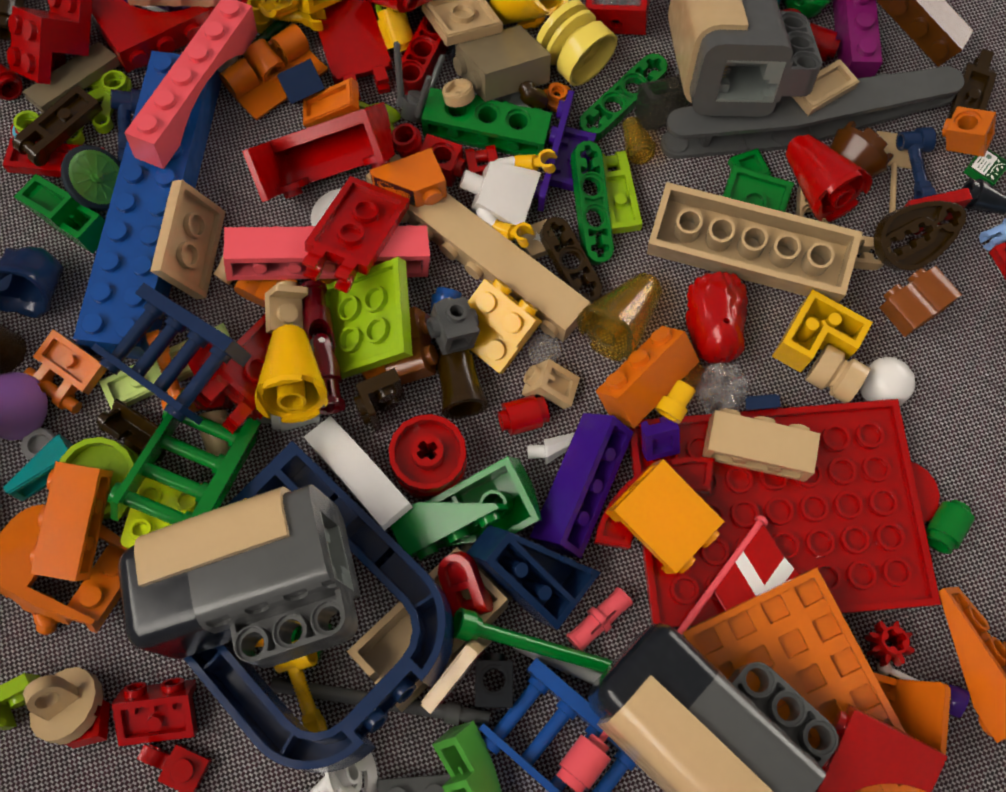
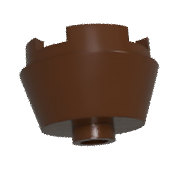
M850 121L843 129L837 130L830 148L865 169L874 178L887 170V164L894 155L891 153L886 154L884 148L888 144L875 131L867 127L862 132L855 128V121Z

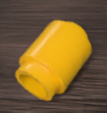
M389 8L377 12L379 17L377 24L387 50L391 48L394 50V42L396 41L400 43V52L406 50L414 36L406 12L401 13Z

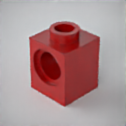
M427 133L419 152L431 148L437 162L440 160L448 161L438 164L446 179V186L452 187L456 177L461 178L466 167V159L463 158V145Z

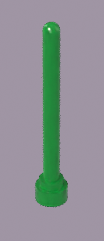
M459 608L453 616L455 630L453 638L469 642L471 639L476 640L480 637L602 673L612 663L610 659L484 623L476 612L468 609Z

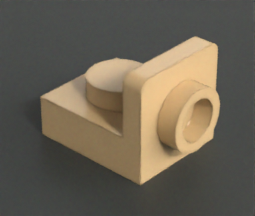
M294 281L277 282L276 285L264 294L266 333L272 334L276 328L286 324L299 326L303 329L302 299L308 295V287L297 286V283Z
M547 359L532 365L526 371L523 379L525 385L522 395L527 397L539 394L562 409H566L572 406L580 377L554 361Z

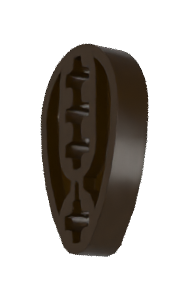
M945 201L923 202L895 210L883 217L876 227L874 233L876 255L885 266L896 271L920 269L938 258L954 242L966 222V212L958 203ZM947 213L952 214L953 218L949 220V223L938 224L944 220ZM920 227H924L925 232L921 235L922 238L912 239L908 242L909 245L898 246L894 249V252L889 253L888 247L892 245L891 242L901 241L905 238V235L916 233L920 230Z

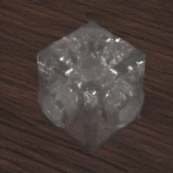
M717 363L707 367L696 384L697 397L700 403L703 404L706 414H713L715 410L720 411V409L724 408L738 410L740 408L739 405L746 398L749 390L747 378L743 373L739 372L737 363L725 366L724 363Z

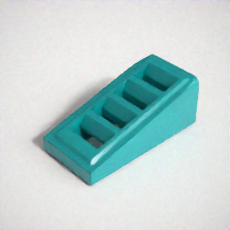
M61 434L56 435L3 487L5 492L20 501H24L47 487V478L50 471L54 469L55 462H59L60 458L73 444Z

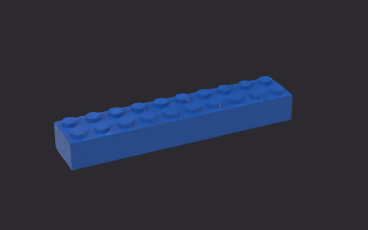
M159 51L151 52L133 120L181 54ZM218 69L199 94L187 121L181 145L164 169L136 159L128 141L126 143L73 340L88 353L98 354L91 349L96 343L111 354L145 311L143 306L146 302L135 294L143 283L169 298L172 284L153 274L150 270L172 181L184 180L190 186L196 188L222 83ZM164 316L161 320L156 319L146 333L157 329L160 331ZM146 333L126 358L140 359L149 347Z

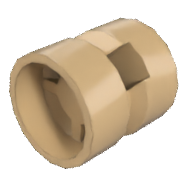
M827 344L810 368L805 381L821 390L828 387L830 388L831 396L843 403H850L865 382L871 368L856 359L845 360L844 352Z

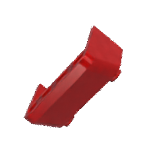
M384 102L242 151L262 202L268 201L280 194H283L285 199L303 193L301 187L309 183L363 165L371 164L372 169L390 163V158L395 155L389 115Z

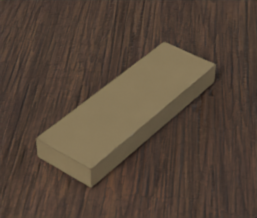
M97 42L89 47V56L77 55L51 72L50 84L35 83L22 92L31 104L44 113L74 87L79 86L81 89H85L100 79L104 73L119 66L120 62L114 53L100 42Z

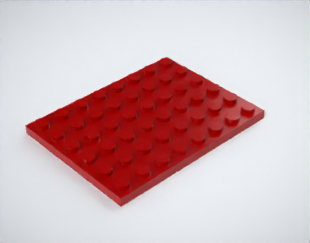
M898 399L741 411V416L750 418L765 416L774 419L777 424L786 426L801 424L809 427L810 431L821 433L815 474L803 482L714 462L711 492L708 495H698L725 521L717 529L720 533L717 539L706 548L702 546L693 555L696 558L693 565L682 574L679 572L676 574H666L661 569L663 564L642 544L651 625L663 623L673 628L680 627L756 523L754 518L759 515L766 517L768 521L766 529L783 556L799 574L813 568H818L842 614L941 605ZM712 414L685 416L681 423L678 424L680 428V453L646 461L642 452L641 423L647 421L648 425L660 423V418L643 419L635 428L628 427L633 431L629 442L633 477L647 469L652 463L662 459L668 462L676 458L702 457L708 421ZM715 593L712 594L689 627H693L725 611Z

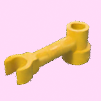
M265 0L247 1V4L253 8L257 32L260 34L274 20L301 23L314 31L324 30L322 21L315 20L327 19L324 9L312 14L297 10L286 16L268 18L260 12L258 4L265 2Z
M677 380L668 396H663L655 409L665 418L680 424L688 412L686 406L696 390L689 384Z
M317 652L274 666L279 674L288 672L302 712L303 726L314 733L328 730L324 717L321 715L320 710L316 708L303 671L317 664Z

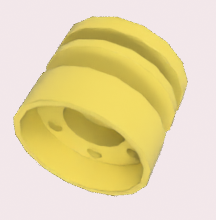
M571 0L561 5L550 15L541 27L536 40L551 54V65H557V71L571 85L581 86L596 76L608 63L616 49L618 37L601 21H596V16L580 0Z

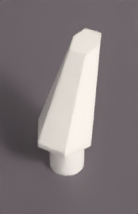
M574 433L544 439V445H527L528 459L545 458V464L550 463L568 450Z

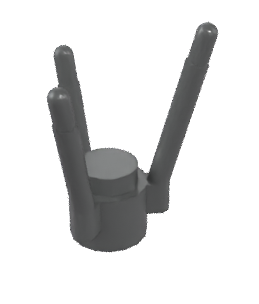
M396 41L394 42L397 84L396 106L402 108V118L410 122L420 123L422 122L421 118L430 88H434L445 56L443 54L439 56L432 76H426L421 91L410 90L408 95H404L400 43Z

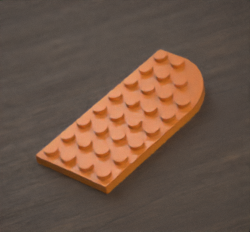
M818 568L806 571L683 632L686 640L719 669L727 679L741 666L753 662L765 663L831 724H833L837 713L840 710L845 712L848 704L905 732ZM749 671L746 676L747 685L752 691L757 692L760 687V680L755 673ZM780 699L777 703V712L782 719L787 720L790 715V709L788 704ZM811 728L808 732V741L816 749L820 744V736L814 728ZM877 784L855 792L926 791L902 784Z

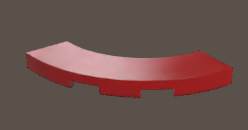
M683 457L671 459L667 462L697 494L708 495L711 492L715 458ZM644 471L634 476L620 489V491L610 501L605 512L643 474ZM604 512L597 528L594 544L629 550L634 535L621 521L614 522Z

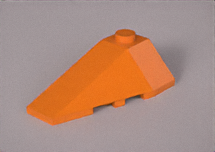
M959 587L943 588L938 591L973 707L979 715L978 722L984 732L993 737L996 743L1006 740V642H1001L987 632L990 629L988 621Z

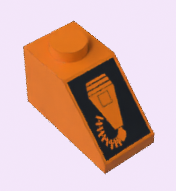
M431 148L369 170L373 185L409 198V205L411 206L433 205L441 201L442 198L447 197L446 179Z

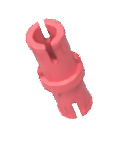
M616 587L596 608L592 606L587 611L588 616L571 632L565 635L566 638L577 650L584 651L603 631L607 633L612 629L611 624L633 605V601L621 588Z

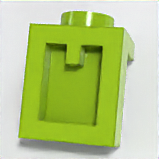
M23 673L0 685V730H10L17 726L11 709L25 705L23 691L30 682L39 678L40 675Z

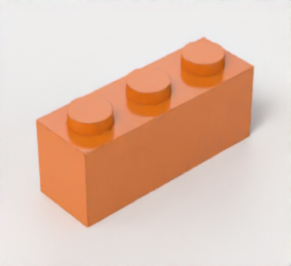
M661 326L651 334L645 343L631 353L628 359L614 373L606 378V381L596 390V393L609 415L615 416L624 425L635 428L658 405L662 397L670 393L676 381L682 380L700 361L685 331Z
M55 462V467L50 471L47 478V489L49 490L47 502L39 513L38 524L41 528L38 541L33 545L30 553V563L32 564L30 574L69 581L90 580L113 471Z

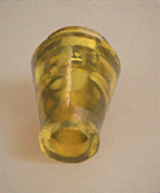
M630 117L622 123L625 151L632 163L644 164L654 157L656 144L641 125L639 118Z

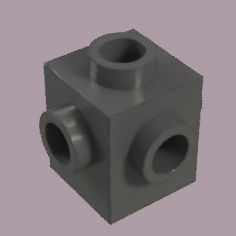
M466 296L456 299L448 297L434 303L430 318L427 319V329L430 337L436 339L441 354L446 355L474 348L480 332L478 327L479 320L475 309L470 308Z

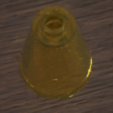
M639 273L586 306L578 314L577 325L581 335L583 336L586 333L592 340L589 344L591 348L602 356L614 361H620L623 357L628 359L630 354L636 350L662 296L660 282L653 275Z

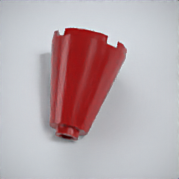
M812 135L796 136L787 146L785 154L787 161L813 215L818 221L822 222V218H825L828 222L844 216L859 204L856 198L862 191L866 195L869 192L873 183L872 176L865 169Z

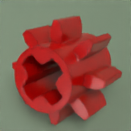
M879 621L874 625L876 633L870 632L865 636V639L870 642V650L867 652V655H874L880 660L881 667L887 665L891 660L896 667H899L906 663L904 656H909L915 652V649L909 646V638L913 634L911 632L906 633L900 628L899 621H895L888 628L883 621ZM891 641L893 646L888 647L886 642Z

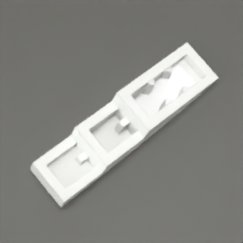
M331 416L304 436L313 450L323 459L352 496L384 531L413 508L388 477Z

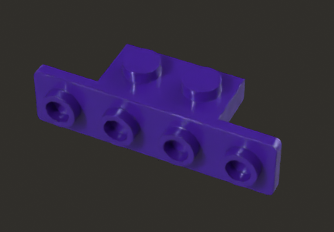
M568 90L566 100H560L558 104L556 119H560L558 127L552 126L548 145H553L552 150L558 158H551L545 162V164H554L556 170L551 174L545 172L544 179L538 180L533 196L534 199H538L537 211L544 212L551 186L574 191L570 161L571 153L583 141H593L595 143L596 133L567 127L575 91ZM584 151L580 156L581 158H586L588 167L591 157L587 156L586 151Z

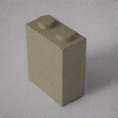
M521 25L503 29V32L455 44L456 57L453 58V65L456 73L463 79L471 81L474 91L485 102L519 92L520 84L525 81H532L535 86L550 82L551 54Z

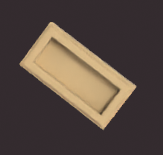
M839 59L819 71L811 94L802 97L792 96V98L809 116L855 89L860 81Z

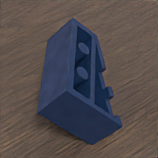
M490 525L487 526L467 551V554L474 559L476 564L536 621L556 630L560 628L601 573L514 533Z

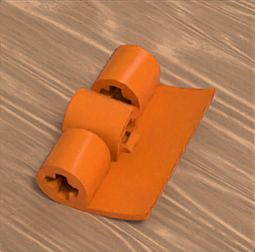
M292 23L271 37L268 42L265 39H258L246 49L244 58L239 59L221 71L219 77L237 102L255 120H258L288 99L277 77L279 73L311 59L319 77L328 71V67L310 51L309 42L305 34L295 23Z

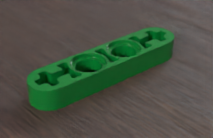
M654 53L643 57L582 114L579 130L596 133L595 142L602 139L662 83L668 66L666 59ZM648 68H649V69H651L652 71L648 74L647 79H646L645 76H646L647 71H648ZM629 83H635L641 87V91L631 93L627 91L625 86ZM616 102L621 106V110L611 112L606 109L605 104ZM599 115H600V116H601V119H600V121H599L598 128H596V127H594V126L591 127V128H588L587 125H588V124L594 125V124L599 120Z
M583 141L573 150L570 158L580 245L591 265L599 266L609 260L614 251L603 154L601 148L593 141ZM584 151H586L587 156L592 157L588 167L586 158H581L580 156ZM589 180L595 183L597 186L596 195L591 196L585 193L583 190L584 181ZM594 211L598 213L601 218L600 226L594 227L587 222V212ZM602 233L598 238H596L595 234ZM596 242L597 247L604 251L599 257L597 252L591 250L596 245Z

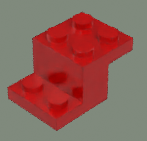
M47 0L49 11L12 6V14L8 19L11 47L7 50V61L10 65V70L36 83L50 84L52 52L89 56L92 0Z

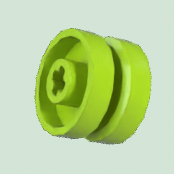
M95 437L83 439L72 445L60 458L59 462L113 471L109 489L110 493L116 482L122 483L140 455L117 441ZM108 502L106 503L103 519L106 520L111 519V504ZM127 506L120 518L128 515L130 507Z

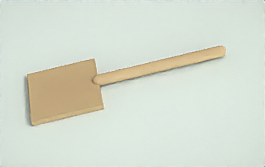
M877 131L876 133L888 144L884 148L886 154L891 153L894 155L887 164V166H891L889 213L896 210L897 167L907 169L912 167L908 151H899L896 147L898 133Z

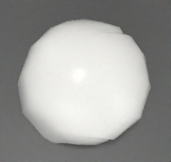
M895 357L878 358L868 366L871 368L860 388L861 395L866 401L898 399L899 406H901L914 392L915 375L905 362Z

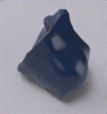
M33 246L20 249L6 248L4 255L0 259V311L18 312L30 318H41L44 313L50 311L52 296L64 270L63 265L43 248Z

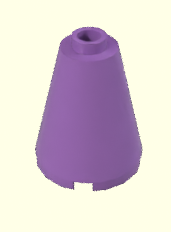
M10 372L0 374V438L23 440L25 436L43 425L47 415L48 399L46 393L42 392L37 384L40 382L26 373Z

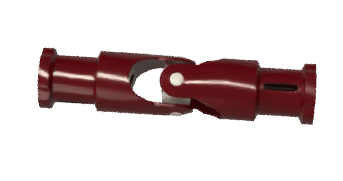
M310 280L298 285L308 287V295L302 299L303 330L307 334L329 393L328 404L326 407L323 405L320 408V414H335L346 408V402L341 398L339 387L342 377L339 362L335 356L336 340L331 310L326 306L325 300L327 285L319 280ZM320 333L310 340L309 336L311 334Z

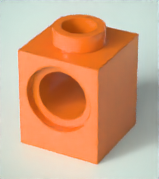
M957 106L952 118L946 119L942 129V137H946V151L984 157L995 135L996 112Z

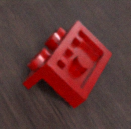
M181 677L167 679L160 684L147 685L145 682H135L125 686L112 703L118 747L195 737L198 731L193 702V694L197 688L196 680L184 681Z

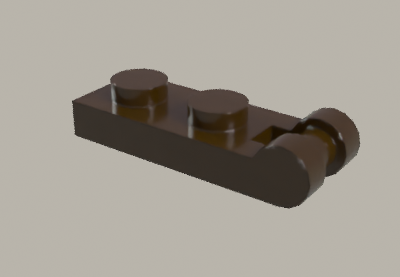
M76 86L17 134L12 141V146L21 154H27L28 159L36 166H43L49 161L50 154L103 109L99 101L79 86Z

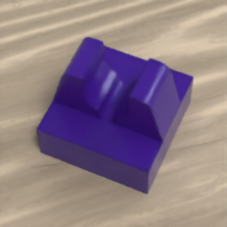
M661 417L660 423L648 425L647 421L641 423L642 452L646 461L680 453V428L677 423L665 417Z

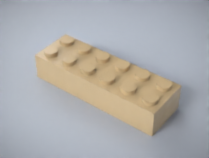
M666 182L649 239L647 254L712 272L734 273L740 279L806 297L813 289L839 303L846 296L863 232Z

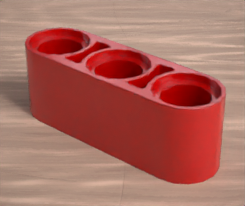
M424 16L402 57L404 95H408L410 90H422L426 76H432L439 56L441 54L445 55L449 47L444 44L426 16Z

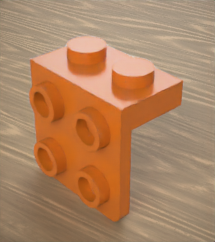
M873 672L905 732L939 749L946 755L951 696L949 685L941 682L895 679Z

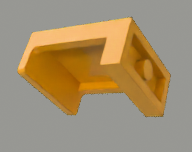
M664 459L652 463L605 512L614 522L621 521L663 564L661 569L666 574H676L677 572L682 574L688 570L696 560L693 555L702 546L706 548L717 539L720 534L717 529L725 522Z

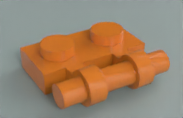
M52 329L32 356L42 363L37 371L29 367L23 373L36 378L40 382L37 384L41 391L52 398L51 401L61 410L67 409L72 414H76L82 408V403L75 399L76 391L80 390L89 395L105 374L107 368L99 363L100 360L60 332ZM55 374L64 379L60 386L53 383Z

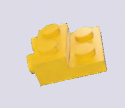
M497 278L494 281L484 279L468 300L470 308H474L478 315V327L480 330L474 348L469 350L496 372L503 374L541 324L542 320L535 316L538 310L524 299L518 302L509 294L512 289Z

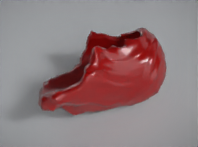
M721 271L705 273L703 276L697 277L694 283L688 287L687 306L689 310L685 316L686 326L696 354L708 363H730L737 359L744 351V324L748 311L746 308L748 297L746 296V286L741 283V279L734 273L730 274Z

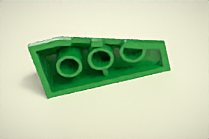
M510 456L499 460L426 501L507 504L509 509L499 514L501 520L491 526L514 534L542 520L535 489L520 459ZM478 525L468 530L470 534L468 538L453 545H450L448 541L437 548L474 543L486 528H481Z

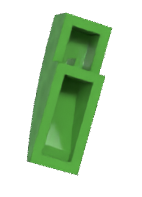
M474 720L450 728L432 744L451 777L442 785L444 792H502L494 764Z

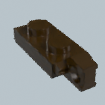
M982 49L974 62H968L963 69L964 85L953 99L947 118H952L957 106L986 110L997 76L994 70L989 69L994 52Z

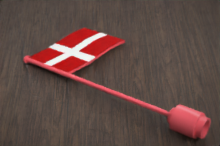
M759 515L754 518L756 523L677 629L681 635L688 629L713 593H715L726 611L800 575L783 556L766 529L768 525L766 517ZM604 731L599 737L591 733L588 739L580 735L559 763L561 769L556 776L575 792H583L586 788L590 790L611 761V758L606 754L610 748L604 743L609 736Z

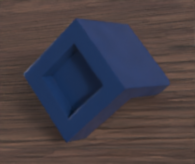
M311 59L277 75L291 104L325 89Z

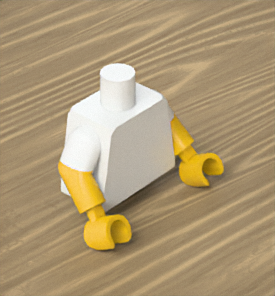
M544 149L538 156L536 154L498 158L495 161L489 162L482 176L465 170L459 188L475 194L471 206L473 213L510 241L516 239L520 247L526 248L530 244L526 238L521 236L524 234L535 235L533 228L530 224L525 223L541 174L537 170L541 167L548 174L555 172V165L545 164L548 159H556L558 157L552 149Z

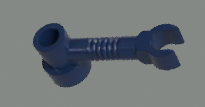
M131 88L130 91L111 89L110 108L118 109L117 160L120 163L127 143L124 132L131 124V114H135L141 92L140 89Z
M932 127L916 128L915 131L899 132L896 137L897 149L899 151H908L915 182L914 199L936 195L934 187L928 181L922 153L931 152L935 147L936 133Z

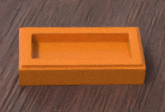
M351 77L304 98L303 126L309 128L359 110L358 82Z

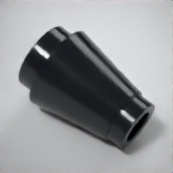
M970 179L962 187V189L969 188L973 198L965 207L966 209L1002 215L1006 213V194L986 181Z

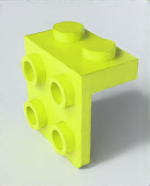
M149 478L144 479L136 492L139 495L183 513L187 511L193 512L198 502H195V497ZM130 508L120 543L128 549L134 546L135 540L139 536L172 524Z

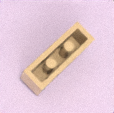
M724 408L720 409V411L715 410L708 421L702 457L715 458V462L805 482L815 474L821 433L810 431V428L805 425H781L775 423V420L769 417L757 416L750 418L741 416V413L737 410Z

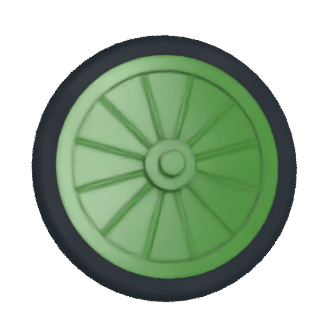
M93 145L75 147L65 155L61 164L63 185L69 195L80 205L95 211H108L121 163L110 152Z

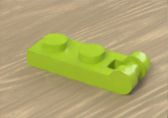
M625 150L616 151L615 155L605 156L602 153L612 234L640 231L643 224L627 153ZM616 167L617 169L615 171H608V168Z

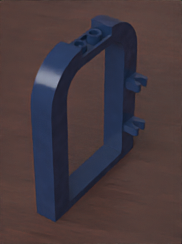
M291 441L228 504L280 487H286L292 491L312 484L338 506L345 524L351 552L404 605L409 613L412 625L409 647L393 668L342 721L331 729L316 733L305 728L249 663L241 661L236 656L231 642L183 659L251 742L266 757L289 768L311 773H326L347 768L362 760L376 748L366 735L369 732H376L385 724L388 719L387 713L397 702L402 703L413 694L416 689L415 683L418 680L431 688L434 686L444 672L452 653L453 634L455 633L454 618L450 603L436 581L308 455Z

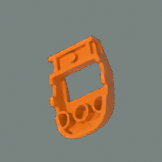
M34 505L24 509L12 518L0 532V594L6 598L9 597L19 604L23 610L33 615H36V613L53 618L56 622L70 625L72 621L86 624L91 632L98 633L121 597L118 563L123 552L127 550L120 543L121 537L104 525H101L99 539L106 541L108 546L93 566L90 580H84L70 602L65 605L30 588L39 576L30 574L32 568L30 553L33 545L38 541L41 528L38 524V518L44 505Z

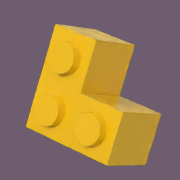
M812 289L800 305L772 357L801 373L813 360L818 349L823 350L827 344H830L844 352L845 360H848L859 349L873 322Z

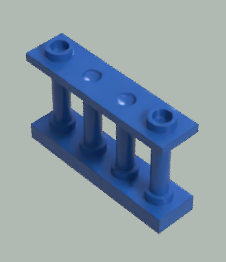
M536 657L526 670L531 675L527 680L529 685L515 701L513 707L507 711L493 730L484 723L479 730L484 734L482 738L487 748L496 756L501 750L504 751L547 791L562 792L567 785L556 774L549 782L532 766L569 719L574 720L578 716L588 725L585 729L587 733L585 737L587 739L591 733L599 737L603 730L597 725L600 717L594 713L589 702ZM549 691L559 700L556 704L558 709L520 756L504 742V739L539 695H545ZM610 737L606 741L617 750L614 755L616 760L592 792H612L628 769L632 771L636 766L639 770H642Z

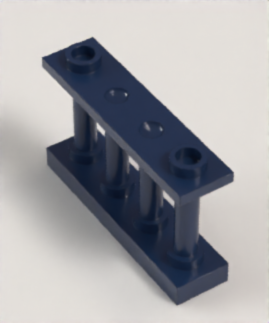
M143 283L135 293L146 302L143 306L145 309L143 314L111 354L96 343L91 349L103 357L99 363L115 375L123 371L168 403L164 410L181 422L188 417L200 425L203 419L188 409L223 362L227 364L232 359L244 367L252 355L224 333ZM163 316H166L167 318L164 321L166 326L136 364L130 368L123 363L155 320H161ZM185 330L189 331L186 336L189 339L153 384L144 378L178 333L182 334ZM209 344L212 346L209 350L211 355L175 400L166 391L200 347L204 349Z

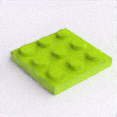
M396 257L375 265L371 268L368 275L357 272L354 283L348 293L334 288L337 281L327 284L325 300L326 306L331 310L336 340L335 356L339 362L342 379L413 356L405 260Z

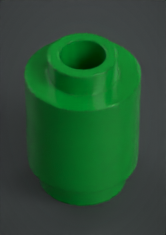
M958 500L941 502L925 529L929 546L944 554H951L953 549H958L975 521L971 508Z

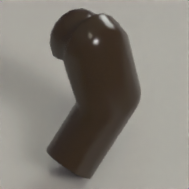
M532 81L521 83L518 90L521 94L520 99L531 108L536 107L547 111L549 101L547 93L542 89L535 88V84Z

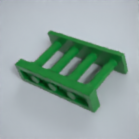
M164 410L162 422L122 483L116 482L109 493L107 502L111 504V519L119 521L128 506L169 524H175L221 507L258 440L261 422L254 421L248 417L242 428H238L231 434L222 424L201 415L198 416L203 421L198 425L188 417L181 422ZM181 422L228 442L230 449L226 455L220 454L216 456L171 436ZM163 449L212 469V473L215 475L210 483L203 482V484H200L159 467L154 463ZM147 477L195 497V502H198L193 512L187 511L183 513L139 495L136 492Z

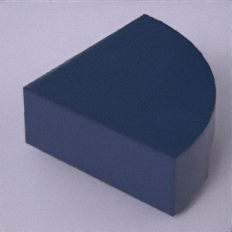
M777 394L747 396L745 398L746 411L778 409L781 407L780 396Z

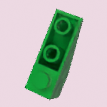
M417 502L412 505V509L393 523L391 528L399 546L411 557H418L419 561H422L439 553L438 546L448 541L450 545H453L470 536L468 530L478 525L481 528H486L488 525L491 526L501 520L499 514L509 508L507 504Z

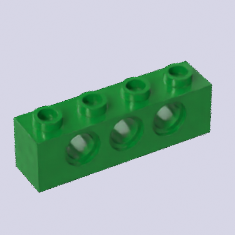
M430 88L421 120L423 136L425 137L428 133L454 143L485 149V146L495 145L497 152L510 155L536 154L538 156L547 146L552 112L536 107L518 106L508 101L490 100L485 102L478 95H475L471 103L463 107L454 108L445 104L442 89Z

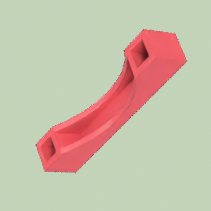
M238 0L219 1L124 132L136 159L161 169L166 167L181 145L190 113L208 80L226 61L235 56L243 55L258 34L251 5Z

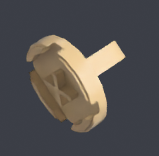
M74 667L66 668L54 675L39 677L30 682L23 691L26 707L30 711V728L36 737L58 745L68 744L80 738L93 725L97 718L94 715L97 706L102 705L103 689L96 675L82 668Z

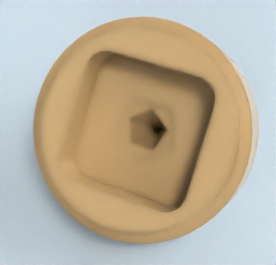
M454 79L448 82L442 89L444 102L449 107H463L471 103L475 98L473 84L467 79Z

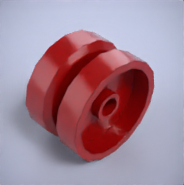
M433 414L417 415L400 425L393 433L389 445L390 465L400 487L413 497L430 500L463 481L467 469L465 439L457 426L448 419ZM432 455L435 458L430 460L427 456Z

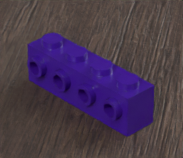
M583 413L540 512L542 520L535 524L530 538L553 552L582 558L633 435V431L615 416Z

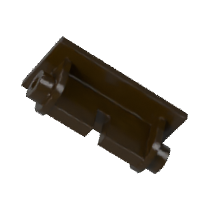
M114 399L110 413L102 412L96 419V423L102 432L108 433L117 440L123 437L126 438L124 445L139 455L158 428V425L119 399ZM163 449L157 459L160 462L163 461L165 449Z

